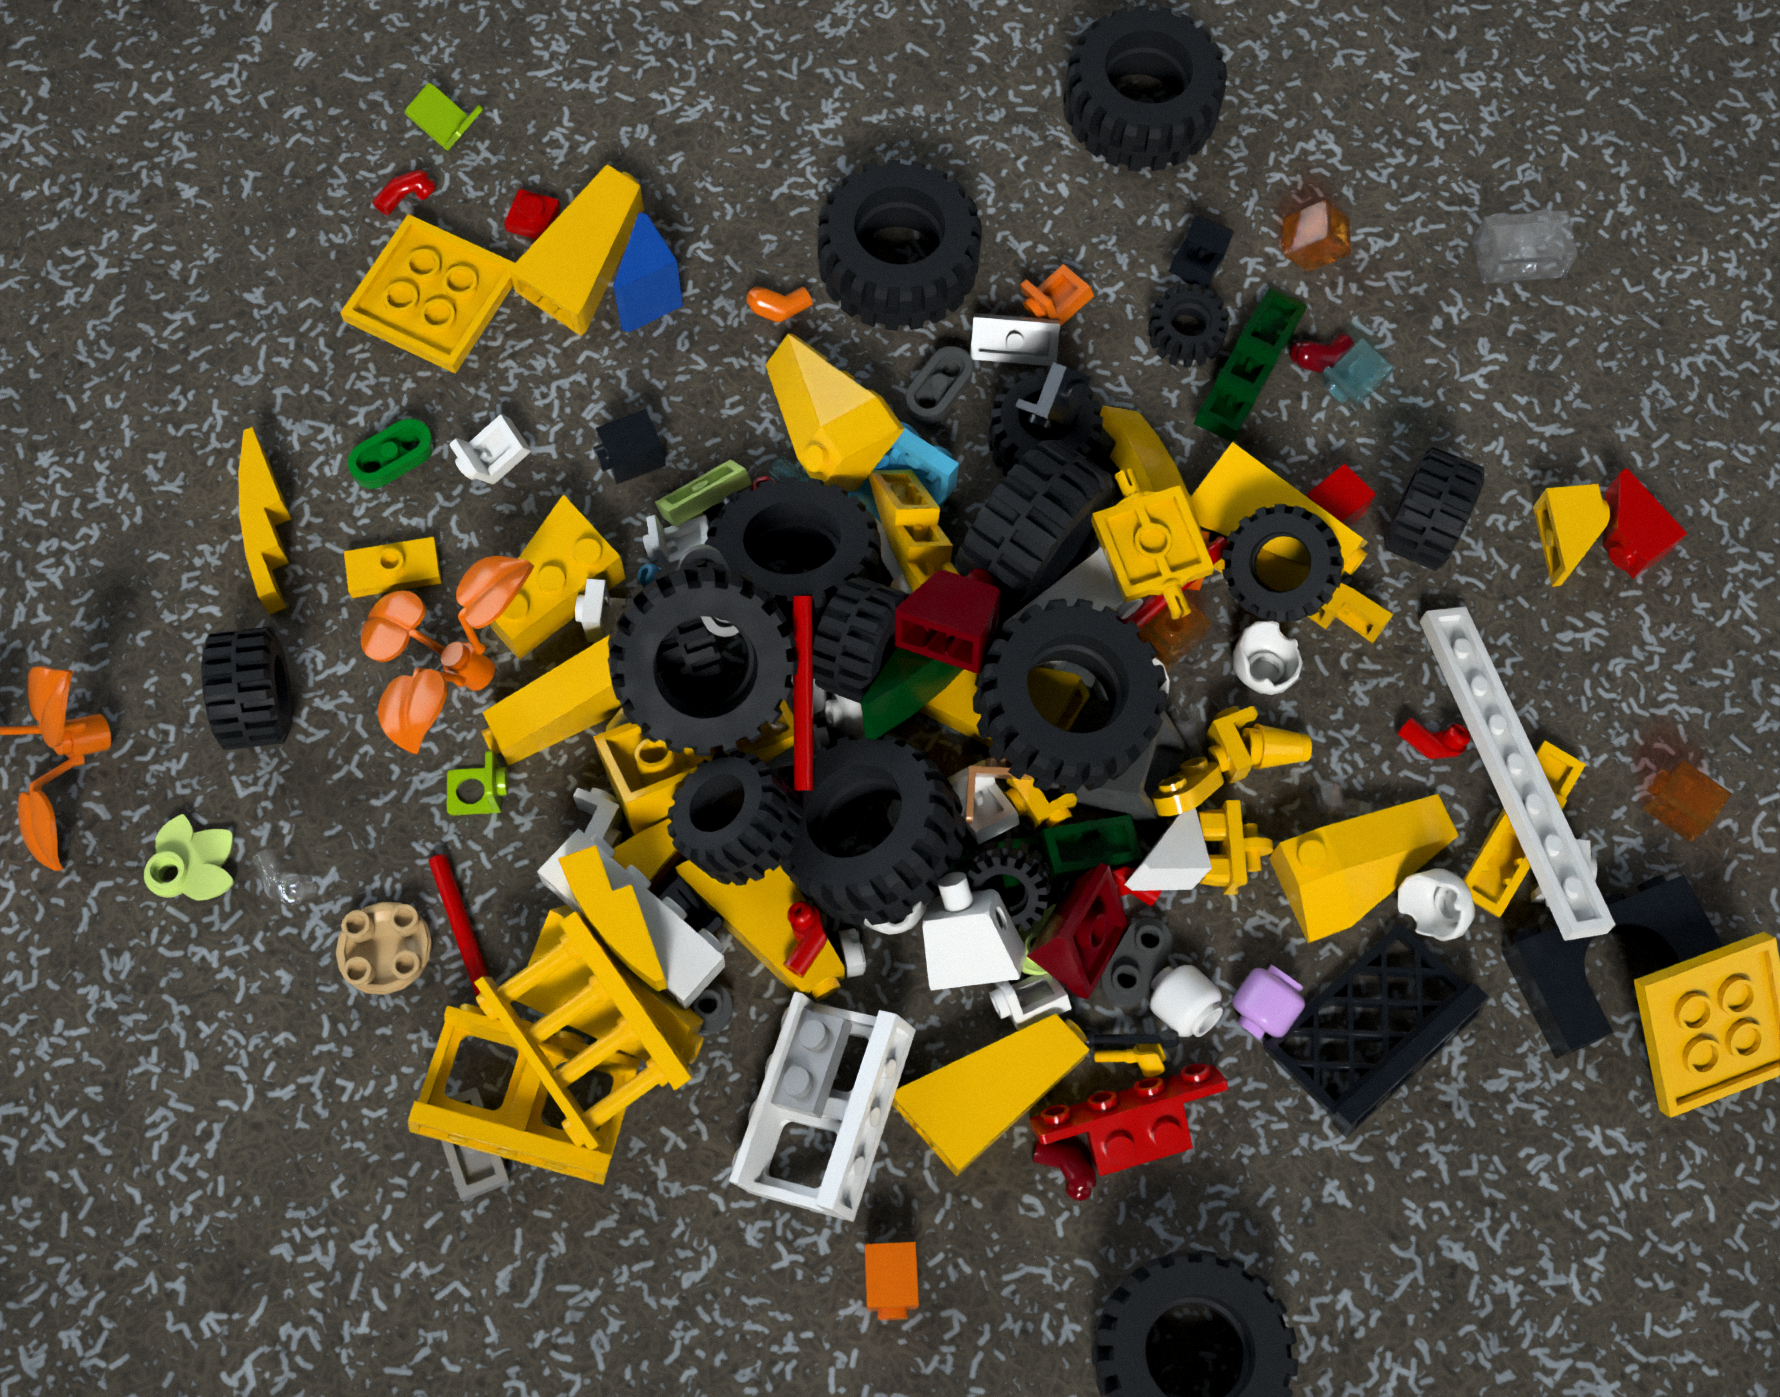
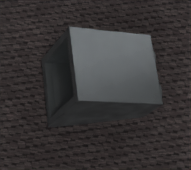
M1088 698L1068 731L1073 733H1090L1102 729L1110 717L1109 701ZM1165 710L1160 715L1163 723L1158 734L1135 763L1116 780L1109 779L1103 787L1088 791L1084 785L1081 786L1075 793L1078 798L1076 806L1113 817L1131 814L1133 823L1165 831L1168 816L1158 815L1152 794L1159 789L1158 783L1172 777L1181 771L1180 765L1184 763L1188 748ZM1052 784L1047 791L1042 790L1047 797L1053 799L1066 794L1060 793L1059 784Z

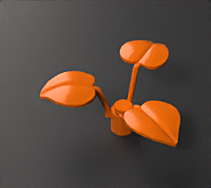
M490 556L477 561L464 574L456 591V600L464 607L458 613V619L471 644L455 641L443 647L422 632L416 630V627L425 617L426 605L419 596L410 591L402 590L387 594L373 606L368 614V620L363 624L361 632L362 650L368 657L377 662L390 661L398 657L405 650L410 637H413L441 655V663L445 671L441 672L418 667L414 670L412 677L402 675L393 679L383 692L378 705V719L384 733L396 745L412 754H418L424 736L444 706L448 692L447 682H452L458 687L465 686L472 691L481 690L491 682L495 674V664L483 654L486 646L479 642L474 629L490 625L507 609L535 567L531 562L505 556Z
M37 666L29 671L28 699L32 715L39 721V725L0 726V735L42 734L44 741L50 748H54L58 755L65 754L69 758L31 782L29 792L20 793L18 798L19 827L27 848L44 866L54 871H60L65 868L58 859L55 813L48 797L41 791L42 787L72 767L84 765L83 755L109 750L111 746V732L102 714L65 720L73 671Z

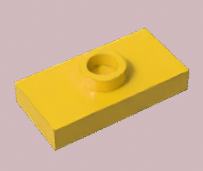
M434 537L344 551L348 592L352 598L442 583L437 542Z

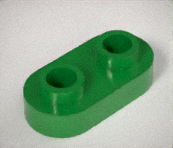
M404 419L398 421L353 448L348 456V469L354 481L361 487L367 489L383 487L428 460L434 449L433 438L428 427L419 420ZM408 443H419L415 449L405 450V446ZM373 464L380 465L379 470L373 473L366 472L369 466Z

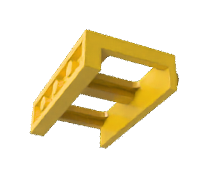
M461 1004L458 1009L447 1005L444 1013L445 1023L419 1099L414 1101L408 1118L409 1131L604 1185L626 1108L600 1126L598 1133L605 1141L592 1151H589L585 1144L577 1147L565 1130L547 1126L542 1122L541 1115L549 1091L501 1021L496 1019L492 1022L478 1006ZM521 1019L526 1028L534 1024L530 1021ZM557 1031L555 1035L550 1036L539 1044V1047L555 1070L559 1064L568 1062L590 1046L584 1044V1038L567 1031ZM467 1036H474L515 1048L518 1052V1058L503 1104L497 1110H489L448 1098L445 1094V1088L461 1041ZM619 1049L595 1066L593 1070L607 1073L612 1077L613 1085L610 1092L612 1093L637 1074L640 1059L631 1057V1054Z

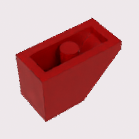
M1628 468L1621 471L1606 490L1605 500L1609 505L1610 519L1604 529L1603 547L1608 551L1612 563L1620 570H1625L1634 579L1672 552L1688 533Z

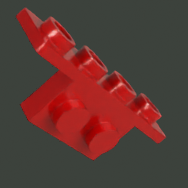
M1192 1064L1183 1068L1180 1074L1163 1079L1158 1077L1145 1078L1136 1082L1133 1088L1116 1093L1113 1091L1097 1092L1091 1095L1087 1101L1072 1106H1050L1045 1108L1041 1115L1031 1117L1029 1122L1031 1130L1040 1144L1043 1145L1086 1132L1093 1165L1100 1177L1193 1149L1183 1103L1220 1093L1229 1088L1227 1079L1214 1065Z

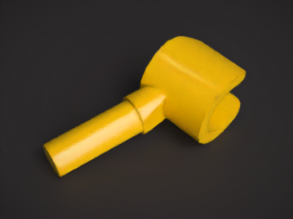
M1136 1044L1133 1049L1095 1050L1094 1053L1095 1063L1137 1062L1142 1074L1146 1077L1160 1075L1165 1070L1162 1062L1166 1060L1160 1044Z

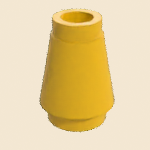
M1258 723L1254 724L1252 728H1244L1241 732L1240 737L1254 763L1252 767L1255 770L1307 762L1311 757L1312 741L1308 734H1300Z

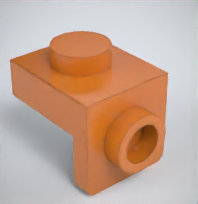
M1064 264L1037 288L1027 279L1020 284L1026 298L1022 304L1032 318L1060 320V327L1094 297L1091 287Z

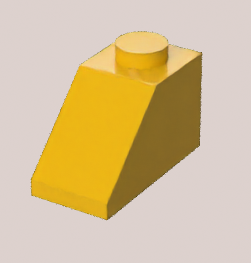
M1599 484L1546 488L1533 506L1552 587L1563 584L1609 523V505L1605 499H1602Z

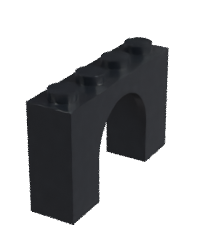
M1662 874L1638 885L1637 888L1640 893L1625 898L1623 892L1620 891L1603 898L1616 924L1607 934H1619L1638 941L1653 954L1661 969L1724 947L1685 875L1667 881ZM1554 919L1556 924L1554 928L1542 932L1539 926L1536 925L1514 935L1512 939L1515 944L1502 953L1555 1059L1596 1043L1614 1032L1590 988L1585 973L1586 951L1590 942L1596 936L1564 941Z

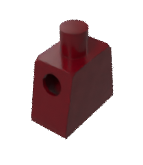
M979 568L972 569L966 577L946 570L936 571L895 609V646L978 674L999 623L1001 591L994 586L992 576L987 571Z

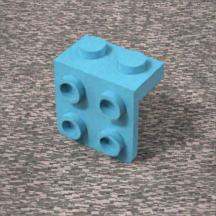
M900 422L905 430L888 450L887 455L890 457V461L882 470H912L938 506L941 507L957 486L959 463L956 462L954 456L948 450L941 446H932L921 439L914 428L904 422ZM868 476L856 492L848 491V497L852 495L857 497L866 505V510L881 522Z

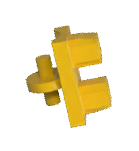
M1226 800L1220 809L1197 813L1204 840L1218 841L1220 854L1209 855L1212 869L1202 878L1199 884L1216 887L1222 886L1223 895H1236L1239 893L1238 887L1248 883L1247 871H1261L1260 857L1273 852V841L1268 838L1258 837L1257 824L1248 823L1242 825L1240 800Z

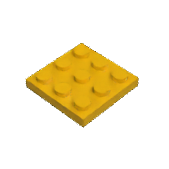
M407 214L340 314L344 322L456 374L512 289L513 282L509 269L515 263Z
M1761 932L1634 980L1659 1111L1669 1118L1780 1076V959L1776 937L1766 932Z

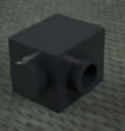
M646 409L596 427L599 445L593 447L596 459L602 472L610 469L616 485L666 466L662 443Z

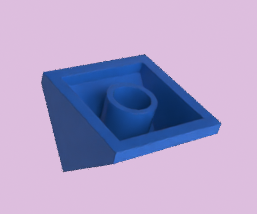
M640 212L635 221L613 285L621 330L626 332H632L683 306L677 260L649 216Z

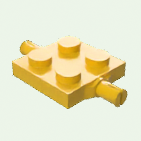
M1127 468L1125 473L1124 470H1121L1115 474V479L1119 484L1124 499L1113 507L1092 513L1091 522L1124 603L1148 595L1162 594L1169 607L1172 619H1178L1180 614L1181 617H1184L1191 612V609L1181 588L1188 582L1212 575L1215 567L1183 490L1178 485L1159 492H1142L1133 468Z

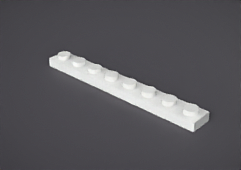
M1467 607L1426 611L1419 622L1564 941L1607 934L1616 924Z

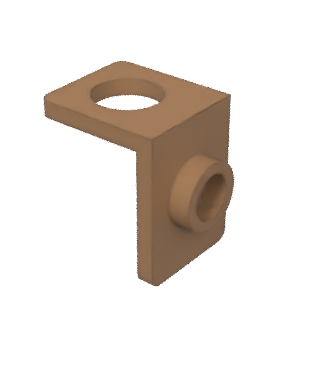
M987 758L985 766L969 765L965 823H973L975 777L1017 779L1008 772L1013 765L1007 759L997 762L994 758ZM1024 774L1021 780L1033 779V777Z

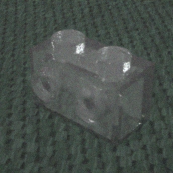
M1538 210L1527 214L1509 215L1508 213H1496L1491 216H1485L1472 240L1482 283L1564 278L1578 256L1568 211L1550 212L1549 210Z

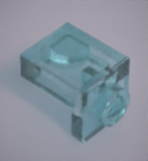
M1361 338L1333 368L1327 366L1322 371L1325 378L1329 381L1324 388L1341 405L1349 400L1358 407L1394 371V367Z

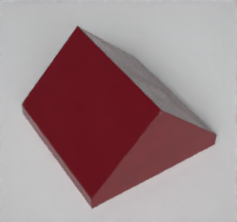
M1100 863L1068 884L1026 955L1078 997L1087 1000L1129 928L1109 865Z

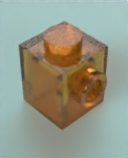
M1327 200L1283 218L1281 247L1284 255L1305 271H1312L1351 255L1350 218Z
M1186 597L1187 604L1191 609L1188 615L1181 617L1180 614L1178 619H1172L1167 605L1145 624L1137 635L1143 644L1147 641L1152 642L1158 652L1155 657L1164 664L1167 672L1205 638L1212 623Z
M1683 760L1670 772L1662 768L1646 789L1652 796L1643 810L1691 842L1709 829L1732 793Z

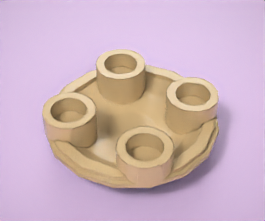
M379 902L364 907L361 910L351 911L342 921V931L339 935L336 949L339 970L351 986L367 994L387 995L406 988L421 975L429 961L432 940L428 924L414 907L408 904Z

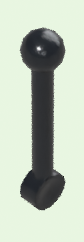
M1172 1029L1164 1030L1160 1034H1095L1091 1030H1083L1087 1037V1041L1084 1044L1088 1048H1092L1095 1044H1160L1164 1048H1174L1180 1043L1178 1032Z

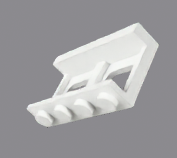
M794 992L790 1006L783 1013L781 1032L774 1052L766 1062L765 1078L758 1098L750 1108L749 1124L741 1147L734 1154L729 1181L757 1196L854 1222L916 1030L895 1013L879 1010L876 1017L817 1004L803 993ZM803 1009L845 1018L853 1024L850 1035L869 1040L853 1090L843 1092L831 1089L821 1119L781 1109L771 1103ZM789 1122L837 1134L822 1184L818 1188H810L773 1178L769 1175V1167L782 1129Z

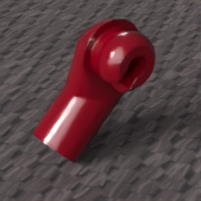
M1340 334L1329 345L1312 341H1298L1291 347L1290 358L1292 362L1298 364L1303 369L1318 373H1328L1355 350V344L1346 334Z
M1037 1139L1032 1162L1060 1169L1067 1180L1066 1194L1078 1201L1088 1199L1091 1196L1092 1188L1097 1184L1095 1171L1083 1153L1076 1147L1057 1142L1043 1145Z

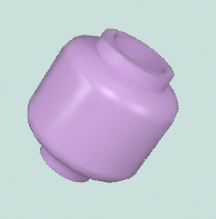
M1272 964L1268 970L1254 968L1232 998L1234 1009L1242 1014L1236 1023L1258 1039H1261L1265 1032L1273 1037H1283L1305 1007V1000L1300 994L1304 987Z

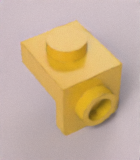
M1233 706L1219 712L1214 716V721L1206 734V738L1211 746L1208 748L1210 761L1219 764L1221 773H1224L1229 784L1246 778L1254 764L1239 734L1244 728H1251L1257 718L1258 713L1254 706L1240 710L1238 706Z
M1007 779L1005 786L1007 791L1004 792V795L1013 805L1018 816L1023 814L1034 833L1046 826L1047 828L1063 826L1073 818L1071 812L1074 811L1078 800L1075 793H1066L1049 803L1042 791L1033 787L1034 779Z

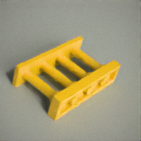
M574 911L559 922L565 932L564 935L559 937L560 944L499 987L492 977H481L474 983L481 992L476 996V1000L483 1012L492 1022L499 1018L567 1117V1119L562 1121V1126L567 1135L577 1147L585 1144L589 1151H592L605 1142L596 1128L657 1084L663 1087L670 1083L673 1089L677 1090L694 1078L695 1075L599 936L592 929L583 913ZM583 958L594 973L593 976L588 978L590 984L526 1028L510 1003L573 959L575 962H578ZM612 999L623 1015L616 1020L618 1026L555 1070L539 1047V1044L602 1000L604 1003H607ZM641 1041L652 1057L645 1062L647 1067L584 1112L568 1089V1086L629 1042L635 1045Z

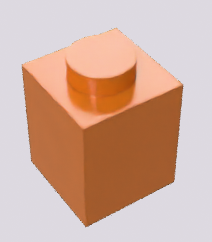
M916 1242L865 1244L867 1312L877 1311L878 1320L908 1319V1310L917 1309L919 1306Z

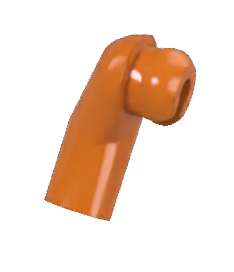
M757 286L748 292L746 298L752 312L779 323L813 305L809 292L803 286L786 296Z

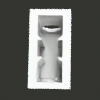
M963 872L949 873L939 879L937 883L941 896L930 900L922 925L930 990L1020 979L1027 952L999 893L993 889L971 892L966 874Z

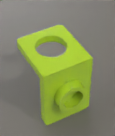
M427 83L405 109V115L448 151L481 113L483 108L478 105L468 116L432 83Z
M485 750V768L453 769L447 772V812L449 815L502 813V796L509 793V777L507 767L500 766L493 750ZM468 779H476L484 785L483 797L473 804L463 803L457 796L458 787Z

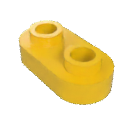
M1206 757L1193 758L1180 765L1181 771L1174 776L1158 783L1159 789L1152 794L1158 815L1173 816L1194 809L1205 801L1224 783L1219 764L1217 762H1208Z

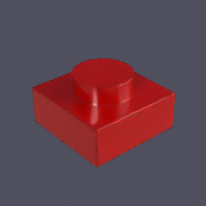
M519 188L504 222L506 231L537 240L556 220L560 211L559 200Z

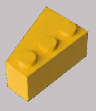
M564 494L518 557V559L528 560L535 567L507 609L490 624L491 629L520 660L575 617L577 595H585L587 579L605 580L609 591L626 578L621 556Z

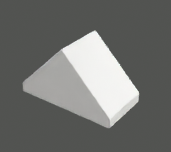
M1196 808L1176 816L1124 884L1132 891L1192 890L1212 869Z

